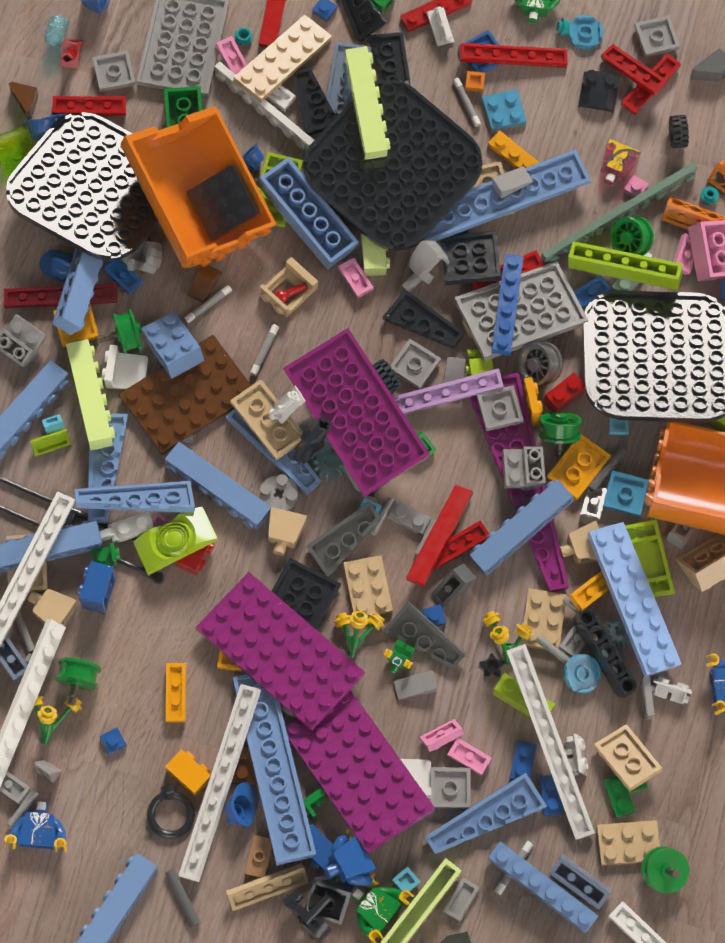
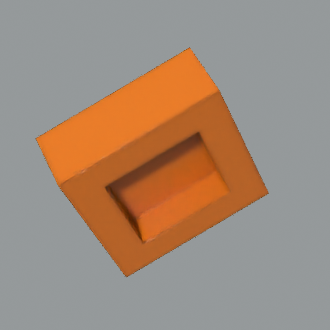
M467 71L465 91L483 92L485 73Z

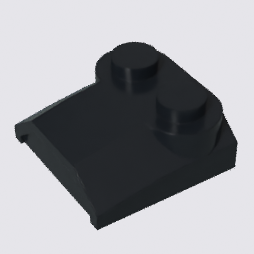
M597 70L584 72L578 107L614 113L620 78L609 72Z

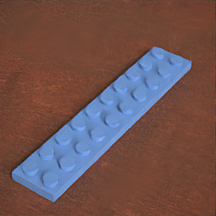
M575 149L525 168L533 182L503 198H500L492 185V181L472 188L424 240L436 242L590 184L591 179Z
M247 674L233 677L236 696L241 684L261 690L246 738L276 865L316 857L280 703Z

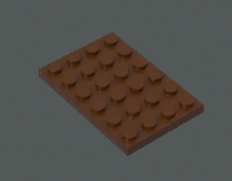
M214 335L198 343L205 361L172 379L162 366L119 394L123 403L161 455L173 449L178 442L181 443L187 437L198 433L235 409L230 400L252 386Z

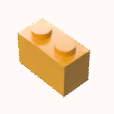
M181 749L165 766V769L196 797L209 783L211 771L204 764L200 766L196 763V757L189 751L185 753Z

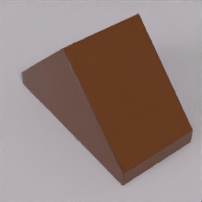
M10 82V92L28 120L31 119L38 99L37 87Z
M209 265L200 268L195 274L188 296L202 303L207 301L223 274L222 271Z

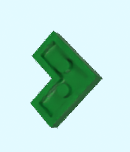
M617 776L603 780L615 818L635 813L630 793L647 789V783L644 782L629 792Z

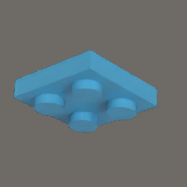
M517 89L482 96V103L491 132L527 123Z
M612 471L603 508L640 517L649 480Z

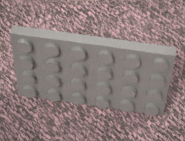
M155 0L136 81L137 85L163 90L167 88L201 86V96L208 97L218 56L215 44L221 41L230 0Z
M557 261L521 274L511 352L581 327L584 322L588 323V318ZM501 281L455 297L454 300L484 361L501 356V354L492 353Z

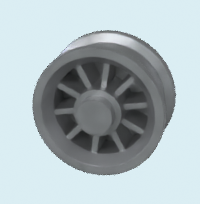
M551 343L529 344L520 353L519 371L523 379L532 377L533 383H537V385L553 383L562 372V356L557 347Z

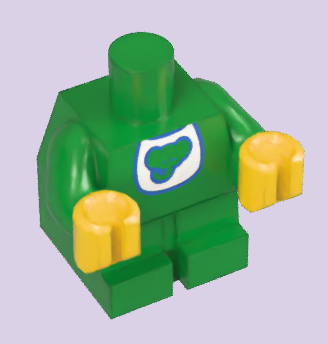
M400 640L396 641L392 650L386 648L383 655L392 663L389 671L396 674L399 667L410 669L413 664L410 660L416 649Z

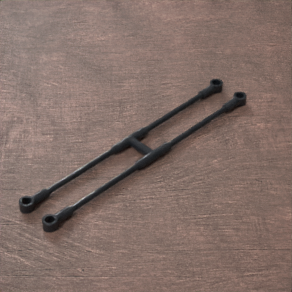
M0 476V482L50 504L53 501L51 498ZM0 505V510L37 527L41 524ZM72 507L63 527L72 525L76 517L87 521L88 513ZM97 523V525H100L106 529L109 525L107 523ZM121 558L117 560L118 563L153 579L155 584H162L164 582V575L160 571L148 575L145 567H139ZM160 575L162 578L161 580H156L155 577Z

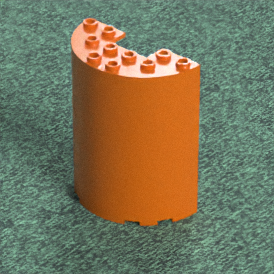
M216 106L187 115L179 124L161 130L154 126L126 135L120 143L121 148L183 268L199 265L205 267L211 264L213 260L219 262L225 259L227 254L237 249H243L258 237L266 236L272 232L271 228L276 225V222ZM234 164L260 214L220 238L211 241L186 191Z
M666 422V426H662L659 437L662 440L659 439L657 451L659 452H655L653 463L656 465L652 467L650 477L653 478L649 479L647 490L650 493H646L644 504L647 505L646 516L725 535V432L682 422Z

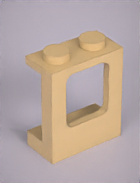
M290 257L286 261L284 269L265 286L263 284L260 286V297L266 303L270 302L279 315L283 314L287 318L318 289V280ZM285 280H288L294 286L305 282L308 289L302 291L288 306L272 293Z

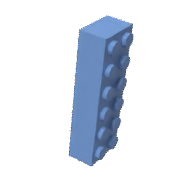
M289 157L260 177L257 186L327 270L356 250L359 241L326 201L310 187L305 176Z

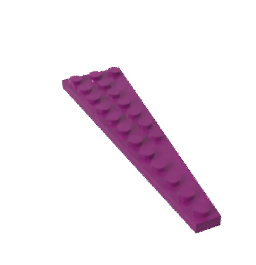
M519 373L503 375L501 378L504 387L514 385L524 420L523 423L486 431L477 397H468L503 482V449L536 447ZM545 485L537 489L522 491V488H506L515 511L522 506L526 507L534 495H540L545 490ZM552 519L528 540L549 592L569 588L554 520Z

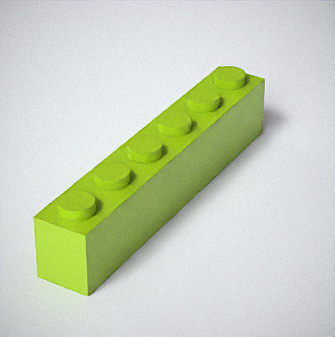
M574 241L568 256L569 268L677 291L683 274V264Z

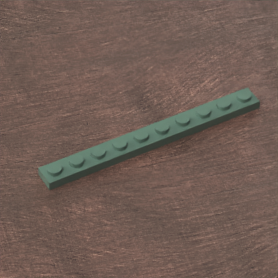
M694 162L545 250L541 254L544 266L548 263L556 262L563 254H569L573 241L584 244L588 243L590 238L603 234L605 229L610 226L612 227L618 219L633 216L638 209H645L653 200H660L668 191L678 189L683 182H690L695 178L698 167Z

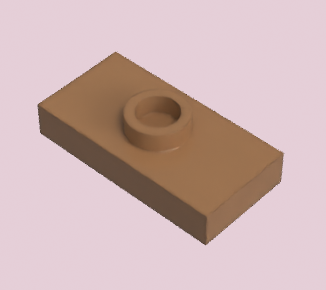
M254 835L245 870L246 876L255 878L265 877L272 850L270 838Z

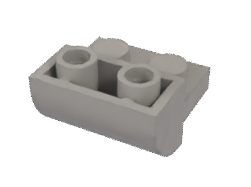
M16 314L6 330L3 329L0 333V351L22 367H25L40 353L38 350L47 338V335Z
M543 447L503 449L502 461L505 488H522V491L537 489L545 485Z

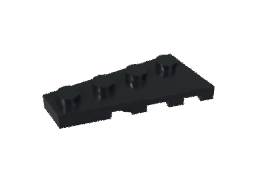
M341 0L357 41H364L368 35H372L388 23L371 0Z
M403 32L368 35L367 41L385 81H393L394 79L403 82L409 81L410 84Z
M311 68L298 70L293 76L304 132L311 136L323 132L336 118V115Z
M407 290L403 291L382 316V320L452 349L465 335V332Z

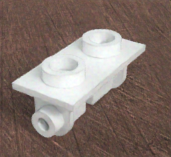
M439 6L434 8V10L428 11L427 15L437 46L454 42L444 7L441 8Z
M296 385L271 408L268 415L271 420L278 419L281 424L284 423L306 401Z
M661 676L658 679L653 678V682L656 683V686H651L654 696L666 699L668 692L672 693L671 701L682 705L684 703L688 704L690 696H687V693L692 694L691 689H688V685L680 682L675 685L669 683V679Z
M574 734V739L573 736L565 737V753L567 756L573 755V758H569L568 761L574 777L579 776L578 772L587 776L588 761L584 758L583 750L586 749L584 739L577 734Z

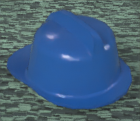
M66 114L26 120L22 123L28 125L32 140H40L57 120L66 116Z
M256 143L242 155V158L249 172L261 168L264 156Z
M50 250L40 258V269L45 275L65 282L73 255L60 250Z
M248 783L237 785L232 798L226 803L225 814L228 825L234 824L248 827L252 824L259 802L257 792L252 785Z

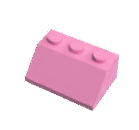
M725 220L700 222L688 227L697 282L725 278Z

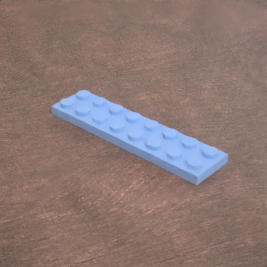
M624 522L588 532L587 536L644 677L679 667L681 661Z

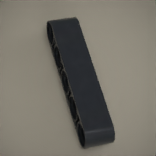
M590 609L580 611L574 616V626L593 658L598 661L601 671L614 693L620 698L631 695L636 691V681L596 614ZM582 616L587 618L588 623L582 621ZM592 632L597 635L598 640L593 639ZM602 649L606 650L608 657L602 654ZM612 666L617 668L618 674L612 671ZM623 683L627 685L628 691L623 689Z

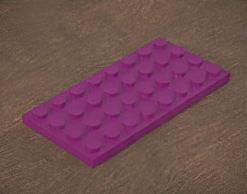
M349 328L283 368L292 384L296 385L306 400L304 403L315 420L322 417L323 419H328L332 424L330 427L331 431L326 437L364 497L430 457L424 444Z
M250 572L195 627L200 634L311 731L323 721L365 675V671Z
M351 690L313 731L297 718L285 725L288 740L368 854L435 811L434 805Z

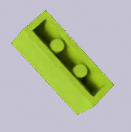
M504 672L494 688L493 695L531 718L518 681ZM546 699L550 712H552L555 704Z

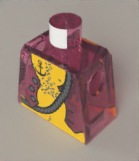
M609 138L600 170L601 173L606 174L604 182L608 185H614L616 179L625 181L638 163L641 151Z

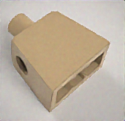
M271 507L268 542L275 544L274 554L283 556L286 547H296L306 526L307 515Z
M593 521L568 534V544L560 546L562 558L572 555L576 564L598 561L587 536L588 532L599 529L597 521Z
M47 589L43 596L33 591L28 598V601L35 605L32 610L34 616L43 624H45L47 619H52L64 626L78 607L77 600L51 589Z

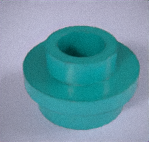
M561 18L557 22L556 31L559 36L568 35L570 31V21L566 20V18Z
M243 27L235 32L234 37L239 45H248L251 43L253 35L249 29Z
M705 187L701 191L700 197L705 204L711 205L718 201L719 193L714 187ZM707 193H711L713 196L709 197Z

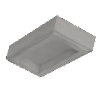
M650 676L641 679L640 689L644 719L650 720L653 719L655 713Z
M462 877L442 913L460 923L480 887Z

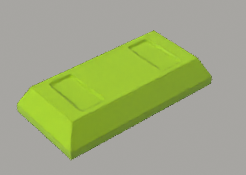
M62 429L30 441L35 457L72 445L67 429Z

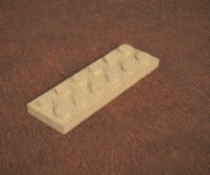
M304 15L235 75L233 82L261 103L330 42L332 36Z

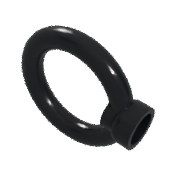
M176 785L160 787L161 793L152 799L147 809L148 824L153 832L160 837L167 839L181 837L190 830L194 823V806L186 795L177 791ZM177 799L184 804L187 818L182 827L177 830L168 831L157 824L155 810L163 800Z

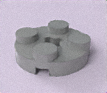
M284 474L271 476L260 487V499L271 507L290 511L294 508L298 499V488ZM275 491H283V497H274Z

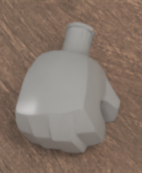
M421 241L411 255L409 267L413 270V274L402 284L410 293L421 281H425L427 284L431 283L434 275L430 271L441 259L447 264L450 263L448 256L435 241Z
M144 241L133 254L122 258L127 264L128 270L134 271L138 269L154 275L161 266L162 244Z

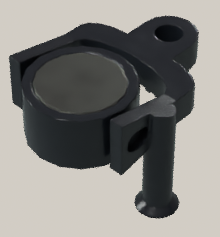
M295 888L281 901L299 920L300 925L309 933L311 938L321 943L332 930L318 914L333 900L324 893V897L311 910L307 911L302 905L298 904L304 896Z

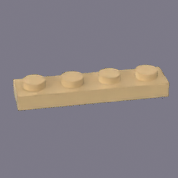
M303 863L232 888L227 890L226 893L231 908L235 911L308 884L309 881Z

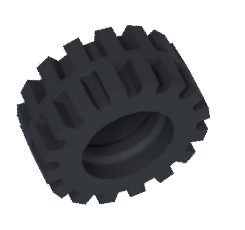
M686 115L670 116L669 136L672 148L688 147L689 130Z

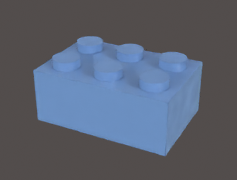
M175 311L141 328L147 345L171 379L205 361L200 346Z

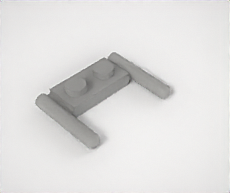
M388 497L379 513L381 519L370 533L376 535L387 517L389 520L421 536L423 535L424 537L414 553L417 557L436 520Z
M565 597L563 603L578 614L579 611L571 600ZM582 616V621L588 623L587 618ZM574 625L558 648L542 636L536 638V642L564 664L570 657L579 654L585 645Z
M7 771L1 784L0 792L20 805L7 823L9 828L12 829L39 794Z

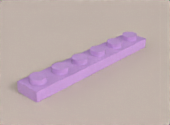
M498 368L393 396L402 412L408 414L476 396L478 393L504 388Z

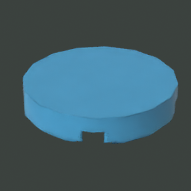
M582 15L576 17L570 23L569 41L579 49L589 50L595 48L603 38L604 30L602 24L592 16Z
M576 654L570 657L563 669V679L566 686L577 693H589L597 687V683L601 678V668L598 661L587 654Z

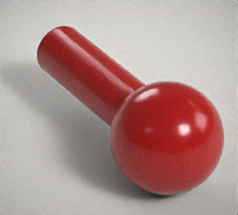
M303 282L287 291L279 290L274 295L286 304L288 298L308 288L306 283Z

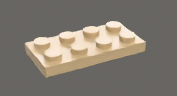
M260 379L230 400V403L277 461L301 443L300 436L304 432L291 416L282 424L278 419L271 420L269 418V411L278 400Z

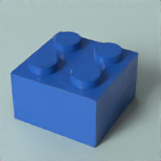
M91 561L89 567L86 566L83 578H85L83 585L79 586L77 595L80 596L79 601H81L82 608L105 614L116 580L114 567Z

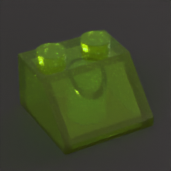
M25 125L0 134V164L6 177L12 174L34 148L32 138Z

